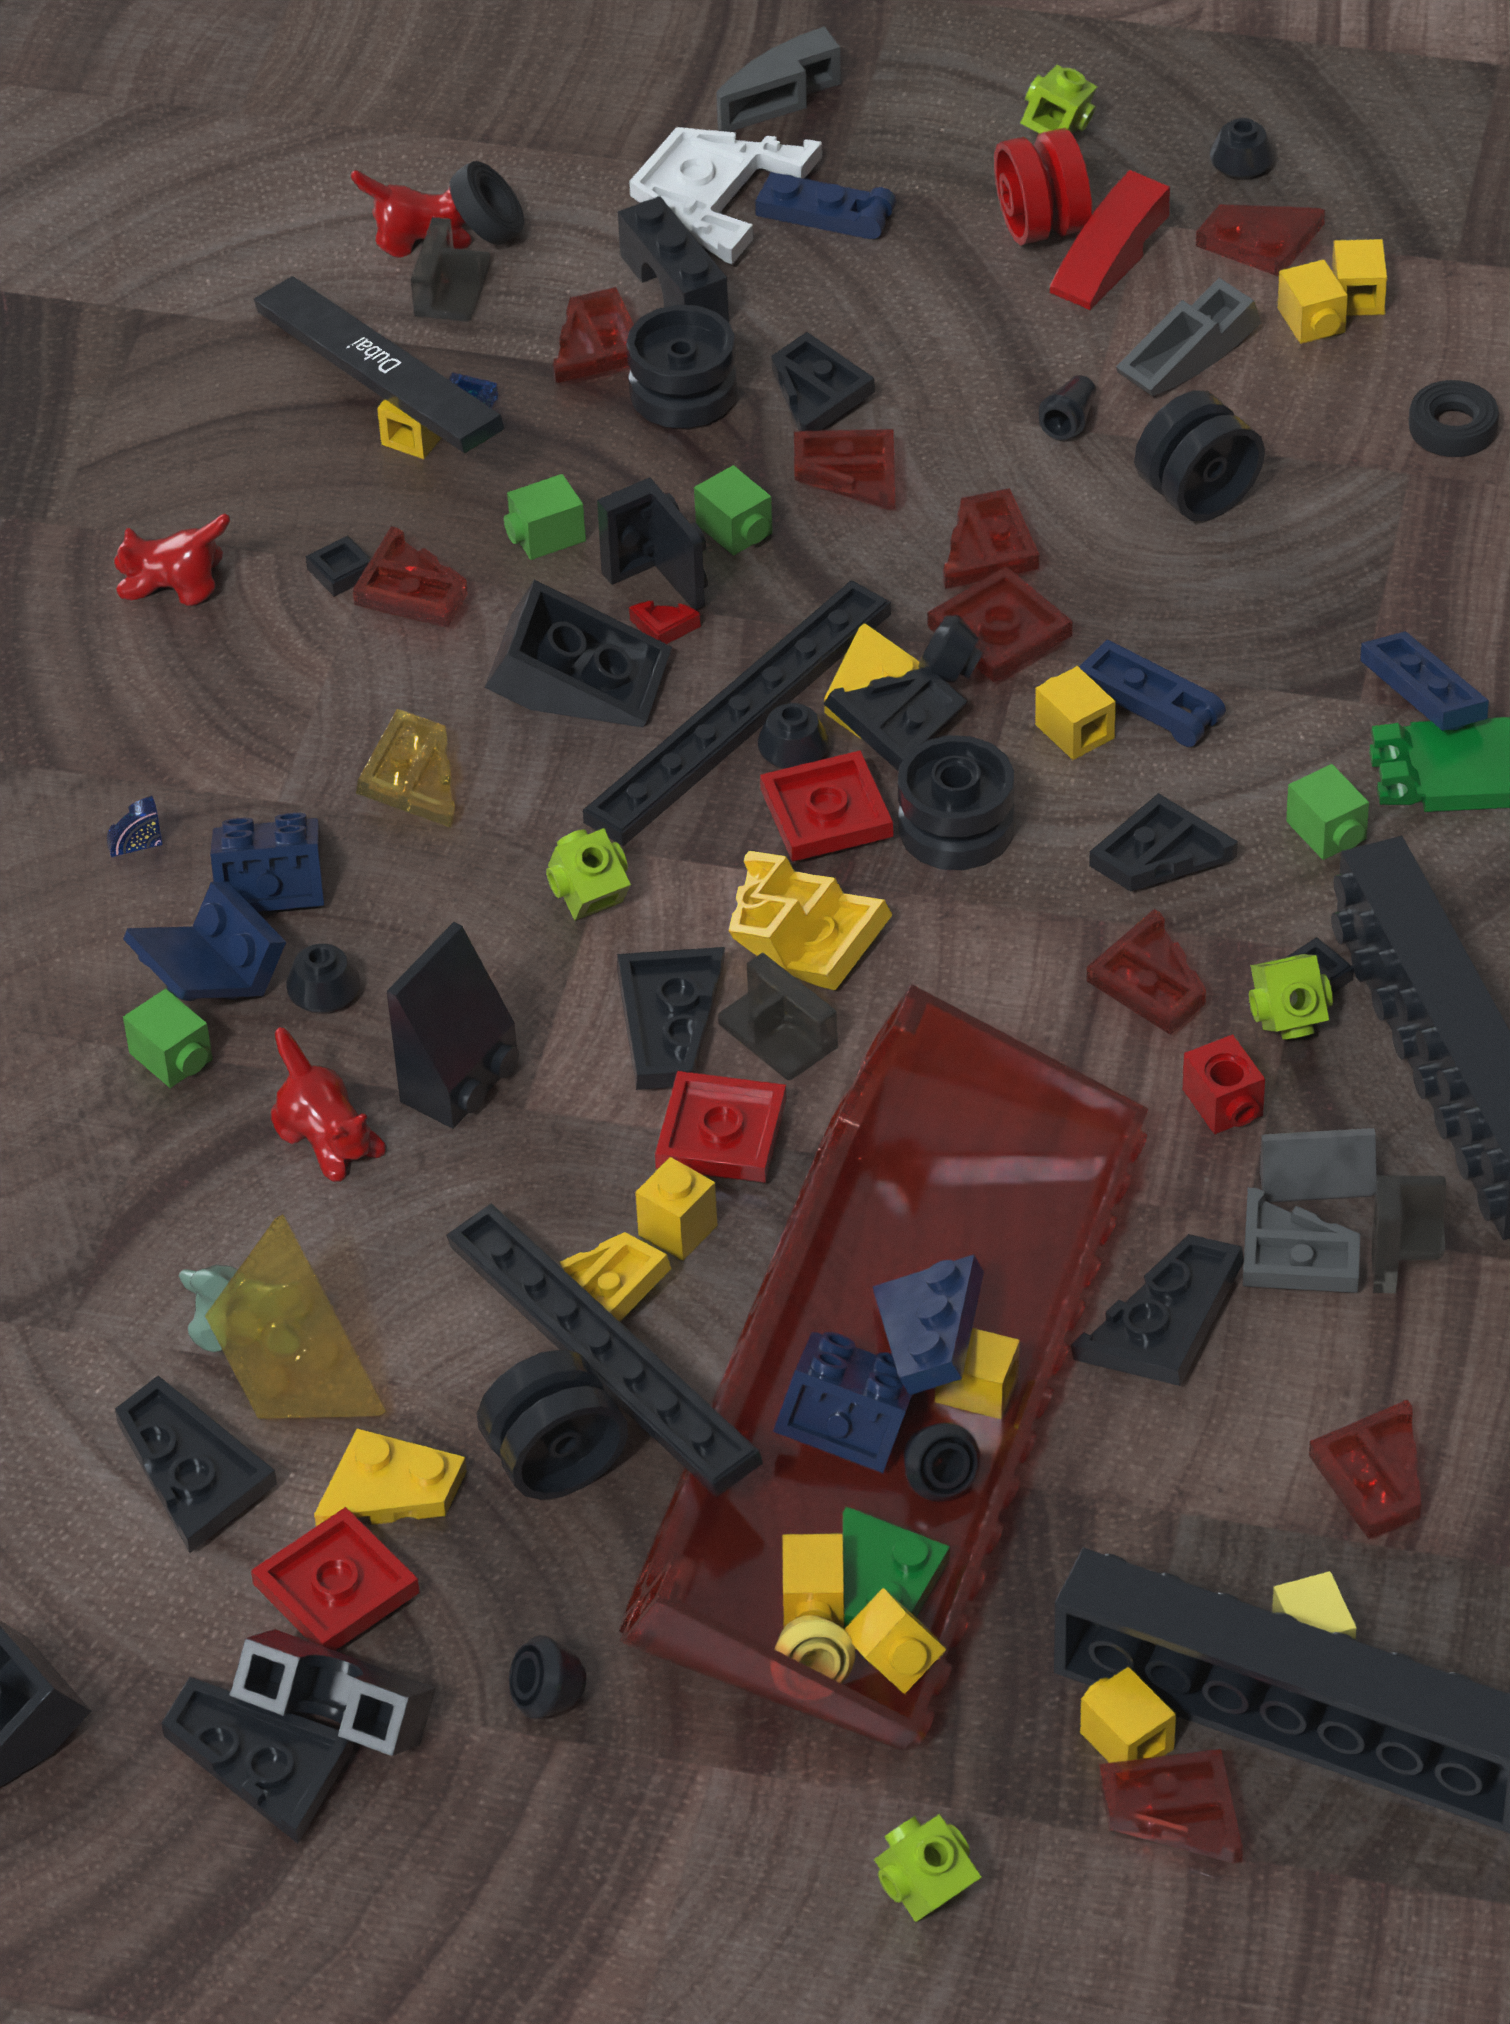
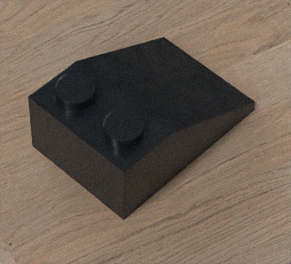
M534 579L511 614L484 688L529 710L643 728L647 722L672 647Z
M453 922L387 990L400 1102L452 1129L468 1113H473L480 1107L486 1093L500 1078H506L512 1073L519 1058L515 1022L462 925Z
M0 1621L1 1787L51 1756L92 1712L30 1639Z

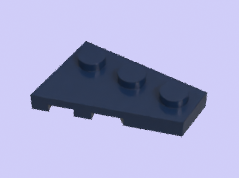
M975 1255L955 1261L943 1260L934 1264L929 1269L872 1286L899 1379L909 1395L962 1379L984 1270Z

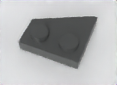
M1248 1187L1243 1286L1358 1293L1359 1233L1337 1223H1326L1320 1220L1316 1214L1298 1206L1292 1212L1286 1211L1266 1202L1265 1191Z

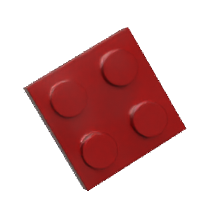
M860 750L760 775L761 792L792 862L893 837L892 818Z
M677 1071L655 1151L656 1169H659L671 1157L701 1175L766 1183L787 1100L786 1084Z
M346 1507L251 1570L253 1585L309 1642L334 1651L420 1593L418 1578Z

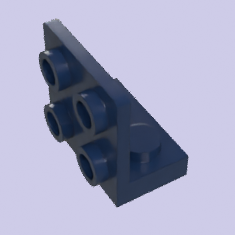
M293 812L276 816L275 822L254 824L252 818L242 817L225 820L222 822V827L213 829L210 852L213 882L228 881L257 912L324 906L319 855V822L317 818L307 819L305 813Z
M228 881L210 883L193 926L127 928L123 940L138 955V959L164 982L167 990L175 997L185 1001H195L199 998L237 999L239 997L264 996L286 945V941Z
M812 1332L793 1374L773 1432L883 1473L912 1394L909 1395L899 1379L892 1354L881 1352L876 1355L857 1348L850 1338L839 1333L825 1332L820 1334Z

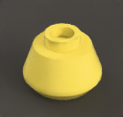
M807 1615L796 1618L785 1626L773 1653L775 1674L781 1684L794 1693L808 1696L827 1693L843 1683L853 1668L855 1649L851 1643L852 1640L842 1627L822 1617Z

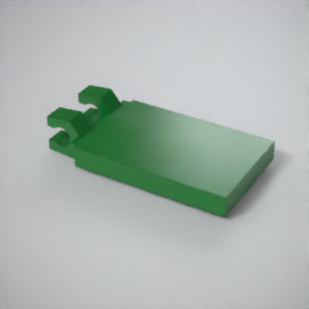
M1510 717L1488 718L1466 724L1461 729L1444 731L1432 721L1410 722V726L1403 727L1399 723L1372 726L1371 736L1373 744L1369 747V755L1372 767H1379L1381 782H1377L1376 789L1379 805H1412L1422 801L1424 812L1510 808Z

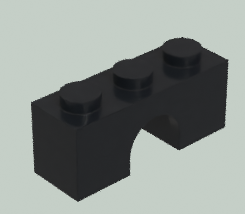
M661 196L617 211L620 256L642 283L658 278L663 292L664 307L672 305L700 306L717 312L729 322L726 275Z
M273 1629L245 1638L230 1696L283 1716L294 1712H303L332 1719L341 1724L338 1736L394 1756L420 1746L436 1688Z

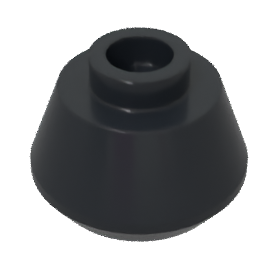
M1237 118L1225 124L1210 149V160L1213 166L1223 175L1238 180L1252 179L1264 173L1272 165L1275 155L1263 126L1249 118Z
M945 616L921 657V661L918 664L919 669L924 668L928 673L939 675L946 682L955 683L959 674L969 679L983 654V651L975 647L979 637L961 616Z
M787 703L771 711L758 736L760 754L765 760L780 769L818 761L826 754L829 747L828 733L817 714L810 707L798 703Z
M315 944L300 951L286 980V990L291 1001L304 1010L318 1014L340 1010L355 998L360 988V976L356 967L340 948L330 944Z
M938 1423L919 1429L907 1441L903 1456L905 1475L911 1488L921 1497L935 1502L949 1501L962 1495L976 1479L981 1462L980 1449L974 1436L962 1426L954 1423Z
M539 1635L531 1638L514 1655L509 1672V1690L515 1705L528 1718L540 1719L570 1709L577 1699L583 1695L586 1688V1671L577 1654L548 1636Z

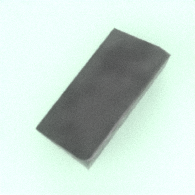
M1375 1129L1262 1135L1260 1177L1262 1191L1266 1192L1265 1201L1284 1202L1374 1196L1376 1193Z

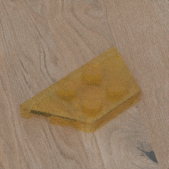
M284 1214L276 1217L205 1315L257 1418L381 1416L387 1413L287 1217Z

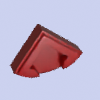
M646 601L629 607L630 621L641 632L665 644H669L701 627L700 613L685 604L678 603L677 608L672 606H654V601Z

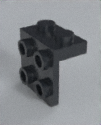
M649 477L597 500L601 573L611 585L656 566L691 608L698 610L705 606L704 588L708 586V579L703 568V552L706 550V540L700 527L696 523L690 524L682 515L676 500L670 493L664 494Z

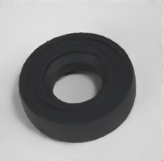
M473 161L463 166L451 177L450 193L453 202L464 221L479 237L491 244L501 245L511 240L523 229L524 214L519 200L509 184L492 167L480 161Z
M1444 380L1429 384L1416 393L1409 408L1408 424L1412 438L1425 450L1441 456L1463 457L1476 454L1492 443L1498 430L1499 410L1496 400L1484 388L1466 381ZM1446 411H1458L1471 416L1473 420L1465 425L1451 426L1440 423L1435 419V416Z

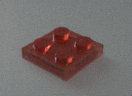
M1008 567L999 570L927 612V627L934 633L945 616L959 615L979 637L975 647L983 651L975 668L992 682L997 681L1072 636L1073 621Z

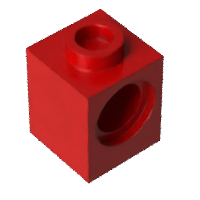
M1233 1034L1184 1053L1182 1090L1214 1135L1235 1126L1247 1125L1254 1119L1263 1116L1265 1078Z

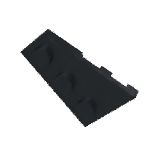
M725 947L617 954V973L636 1090L670 1088L674 1085L677 1071L695 1073L724 964Z
M1188 1234L1144 1275L1145 1284L1126 1302L1118 1300L1105 1312L1106 1321L1091 1335L1083 1332L1071 1344L1073 1360L1180 1386L1244 1262L1242 1246Z
M159 1375L115 1408L117 1423L189 1553L277 1485L275 1470Z
M189 1677L161 1722L164 1737L298 1844L354 1750L353 1741L338 1736L339 1730L292 1713L284 1716L232 1697L230 1696L231 1691Z

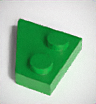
M846 1506L842 1513L844 1628L848 1626L882 1588L887 1590L917 1618L950 1561V1546Z

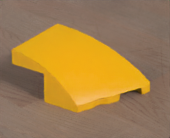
M749 851L744 858L747 868L745 885L738 887L736 895L738 905L732 913L729 926L732 938L750 952L781 971L810 984L836 991L891 918L892 913L885 900L845 894L842 892L837 880L833 877L795 872L786 856Z

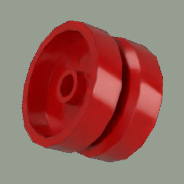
M1064 127L1040 133L1037 135L1034 145L1025 137L1002 141L996 145L994 153L996 189L1001 211L1014 241L1020 246L1048 239L1051 227L1060 236L1081 232L1092 216V199L1085 162L1073 134Z

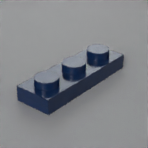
M1406 631L1361 643L1360 661L1442 731L1461 729L1466 724L1488 719L1489 700Z

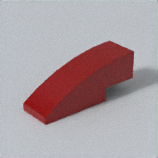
M1129 170L1096 208L1077 236L1050 284V293L1091 310L1143 258V242L1169 217L1170 186Z

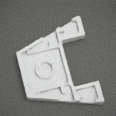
M676 127L630 180V196L640 203L661 196L700 245L726 263L733 264L753 240V225L720 214L722 209L758 168L774 173L805 178L822 158V142L804 139V147L781 145L780 141H777L774 136H766L761 143L736 140V133Z

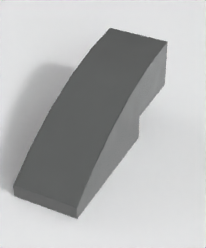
M825 26L796 36L773 47L735 73L716 92L718 130L731 132L807 108L806 95L840 85V46Z
M1218 278L1192 305L1181 300L1116 366L1117 372L1152 396L1182 384L1219 361L1262 323L1255 301L1221 278Z

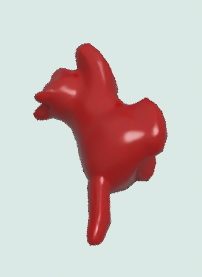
M355 170L351 173V179L358 189L374 198L372 212L378 228L375 241L385 253L397 258L408 256L411 254L413 245L418 239H429L446 249L454 250L467 248L471 244L470 234L461 228L466 222L453 202L450 187L442 194L432 195L403 185L386 186L360 171Z
M221 514L200 529L180 530L175 534L158 540H144L134 530L127 528L124 532V541L118 548L117 555L114 558L116 569L126 575V578L117 585L116 593L121 599L136 600L146 597L159 588L172 587L177 592L181 604L193 606L205 601L213 593L216 586L211 569L219 564L223 556V551L216 545L215 539L226 531L230 523L229 515Z
M283 1027L277 1028L275 1031L277 1048L289 1071V1076L277 1091L276 1103L271 1109V1121L275 1131L282 1140L290 1144L307 1138L312 1145L323 1175L331 1181L341 1182L346 1177V1167L352 1159L358 1160L363 1156L380 1158L385 1154L387 1146L367 1125V1115L363 1113L358 1115L350 1104L348 1090L342 1078L332 1069L312 1065L292 1035Z

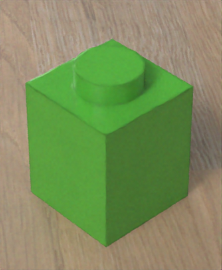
M734 465L694 487L696 524L733 556L751 545L759 543L773 533L771 496Z
M563 474L507 492L509 514L504 515L506 532L513 544L520 543L530 560L586 541L583 503Z
M1333 764L1288 784L1286 822L1322 860L1343 850L1354 848L1360 842L1367 839L1369 801Z
M166 988L123 1016L129 1054L169 1088H172L186 1077L196 1074L204 1065L213 1060L207 1023Z

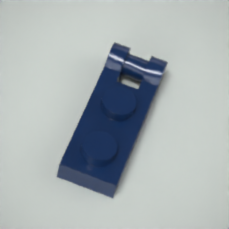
M771 172L755 200L756 216L866 239H875L881 235L886 224L885 218L891 215L897 201L893 192L883 187H877L871 192L837 184H828Z
M1108 639L1079 666L1115 700L1116 704L1170 731L1175 740L1186 747L1195 745L1204 736V727L1215 725L1226 712L1223 701L1214 693ZM1183 706V707H1185V708L1191 710V712L1189 713V712H1187V711L1181 709V707Z

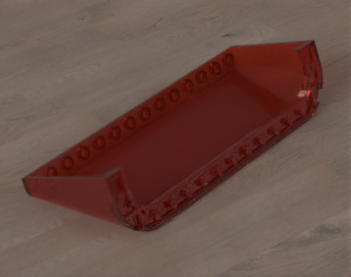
M913 984L909 986L878 1031L860 1062L861 1066L854 1083L847 1093L842 1095L830 1119L710 1404L712 1408L759 1450L763 1464L718 1497L713 1495L685 1467L683 1468L634 1585L619 1628V1632L623 1633L619 1641L636 1650L901 1751L910 1742L919 1745L933 1722L935 1713L927 1709L932 1695L935 1697L939 1695L951 1673L952 1664L945 1661L949 1648L954 1649L959 1644L969 1624L970 1617L963 1613L967 1600L970 1602L974 1600L985 1580L987 1570L980 1566L984 1554L989 1555L993 1551L1002 1534L1004 1523L997 1520L1001 1508L1006 1509L1019 1488L1021 1478L1014 1475L1018 1463L1023 1464L1037 1439L1038 1433L1031 1430L1034 1418L1038 1420L1043 1415L1052 1398L1054 1388L1047 1385L1050 1374L1056 1375L1067 1357L1070 1344L1064 1342L1063 1339L1066 1331L1071 1332L1084 1311L1086 1301L1079 1298L1082 1288L1087 1289L1099 1270L1102 1259L1095 1256L1098 1245L1102 1247L1106 1243L1114 1229L1117 1216L1110 1213L1113 1204L1118 1205L1127 1192L1133 1177L1132 1174L1126 1172L1128 1163L1135 1162L1148 1136L1147 1133L1141 1131L1148 1108ZM975 1255L984 1270L973 1328L1020 1340L1019 1377L1002 1419L935 1403V1387L914 1393L911 1396L883 1473L773 1432L793 1374L812 1332L820 1334L825 1332L839 1333L850 1338L857 1348L876 1355L881 1352L892 1354L872 1286L929 1269L934 1264L943 1260L955 1261ZM938 1423H954L968 1430L976 1439L981 1454L979 1472L973 1484L957 1498L943 1502L930 1501L918 1495L909 1485L904 1468V1449L909 1438L919 1429ZM847 1506L950 1546V1561L917 1616V1619L946 1648V1651L905 1694L867 1661L855 1646L854 1665L843 1683H839L775 1650L777 1641L784 1629L783 1535L843 1534L842 1513Z

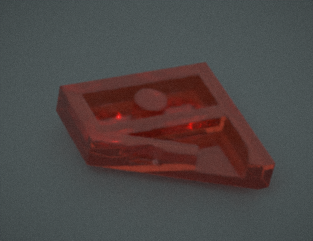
M1219 204L1196 231V246L1279 277V271L1288 269L1324 226L1325 210L1310 207Z
M613 287L571 297L566 311L567 322L562 326L559 338L560 350L558 358H554L553 361L555 383L629 366L627 363L626 343L629 330L634 323L617 288Z
M894 429L794 431L795 480L885 509H896Z
M1010 488L961 498L957 514V526L953 529L950 541L948 562L944 564L943 585L945 589L1039 569V552Z
M392 526L353 588L354 605L444 627H449L468 594L466 579L451 567L441 565L437 557L427 549L415 550L405 542L404 532Z
M1153 909L1087 966V982L1171 1035L1206 1004V988L1196 971L1188 967L1187 956L1178 942L1173 943L1164 929L1165 919L1162 914Z
M1408 1399L1316 1438L1309 1443V1457L1368 1539L1420 1518L1421 1493L1420 1483L1417 1479L1416 1443H1414L1413 1410Z
M1221 1749L1099 1764V1781L1109 1830L1230 1863L1242 1862L1243 1847Z

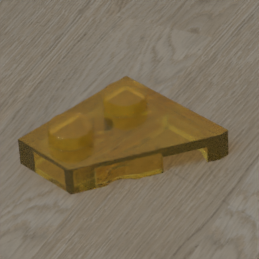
M397 709L358 778L356 794L451 827L454 819L455 805L451 797L450 761L447 759L446 754L448 746L446 726Z

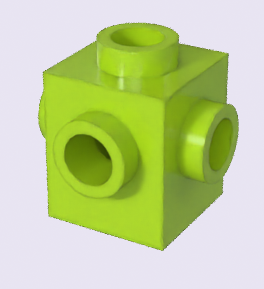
M1056 65L1045 77L1038 75L1032 82L1025 97L1029 104L1020 123L1039 134L1064 127L1072 134L1076 129L1084 131L1096 110V106L1091 104L1097 86L1088 82L1080 72Z
M604 828L590 834L585 829L577 830L562 837L557 842L558 846L555 847L549 861L546 875L554 895L557 898L564 897L574 921L624 901L631 886L625 873L628 871L627 860L620 845L617 842H610Z
M1301 954L1250 965L1255 989L1249 991V1003L1255 1021L1262 1022L1263 1030L1280 1031L1282 1039H1291L1315 1033L1313 1024L1329 1020L1327 1007L1333 1004L1332 989L1328 977L1325 974L1320 975L1317 955Z
M940 1814L922 1826L914 1816L884 1836L890 1847L874 1859L880 1868L878 1878L882 1887L895 1902L899 1903L902 1901L915 1922L982 1878L968 1857L970 1849L964 1836L952 1824L947 1825Z

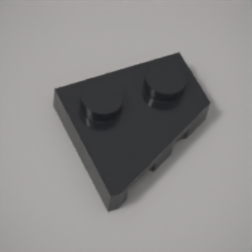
M805 332L771 356L772 371L798 431L805 440L875 393L874 377L808 332Z
M924 668L908 671L904 676L898 678L887 676L871 680L867 687L845 692L843 687L834 689L828 695L824 705L898 771L900 764L907 754L938 734L961 712L967 700L939 675L928 673Z
M1158 793L1090 851L1089 866L1131 892L1232 861L1237 857L1238 841Z

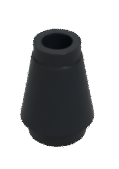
M1083 375L1073 376L1068 382L1041 402L1039 406V423L1042 430L1048 436L1057 440H1065L1075 437L1082 432L1096 394V387L1093 381Z

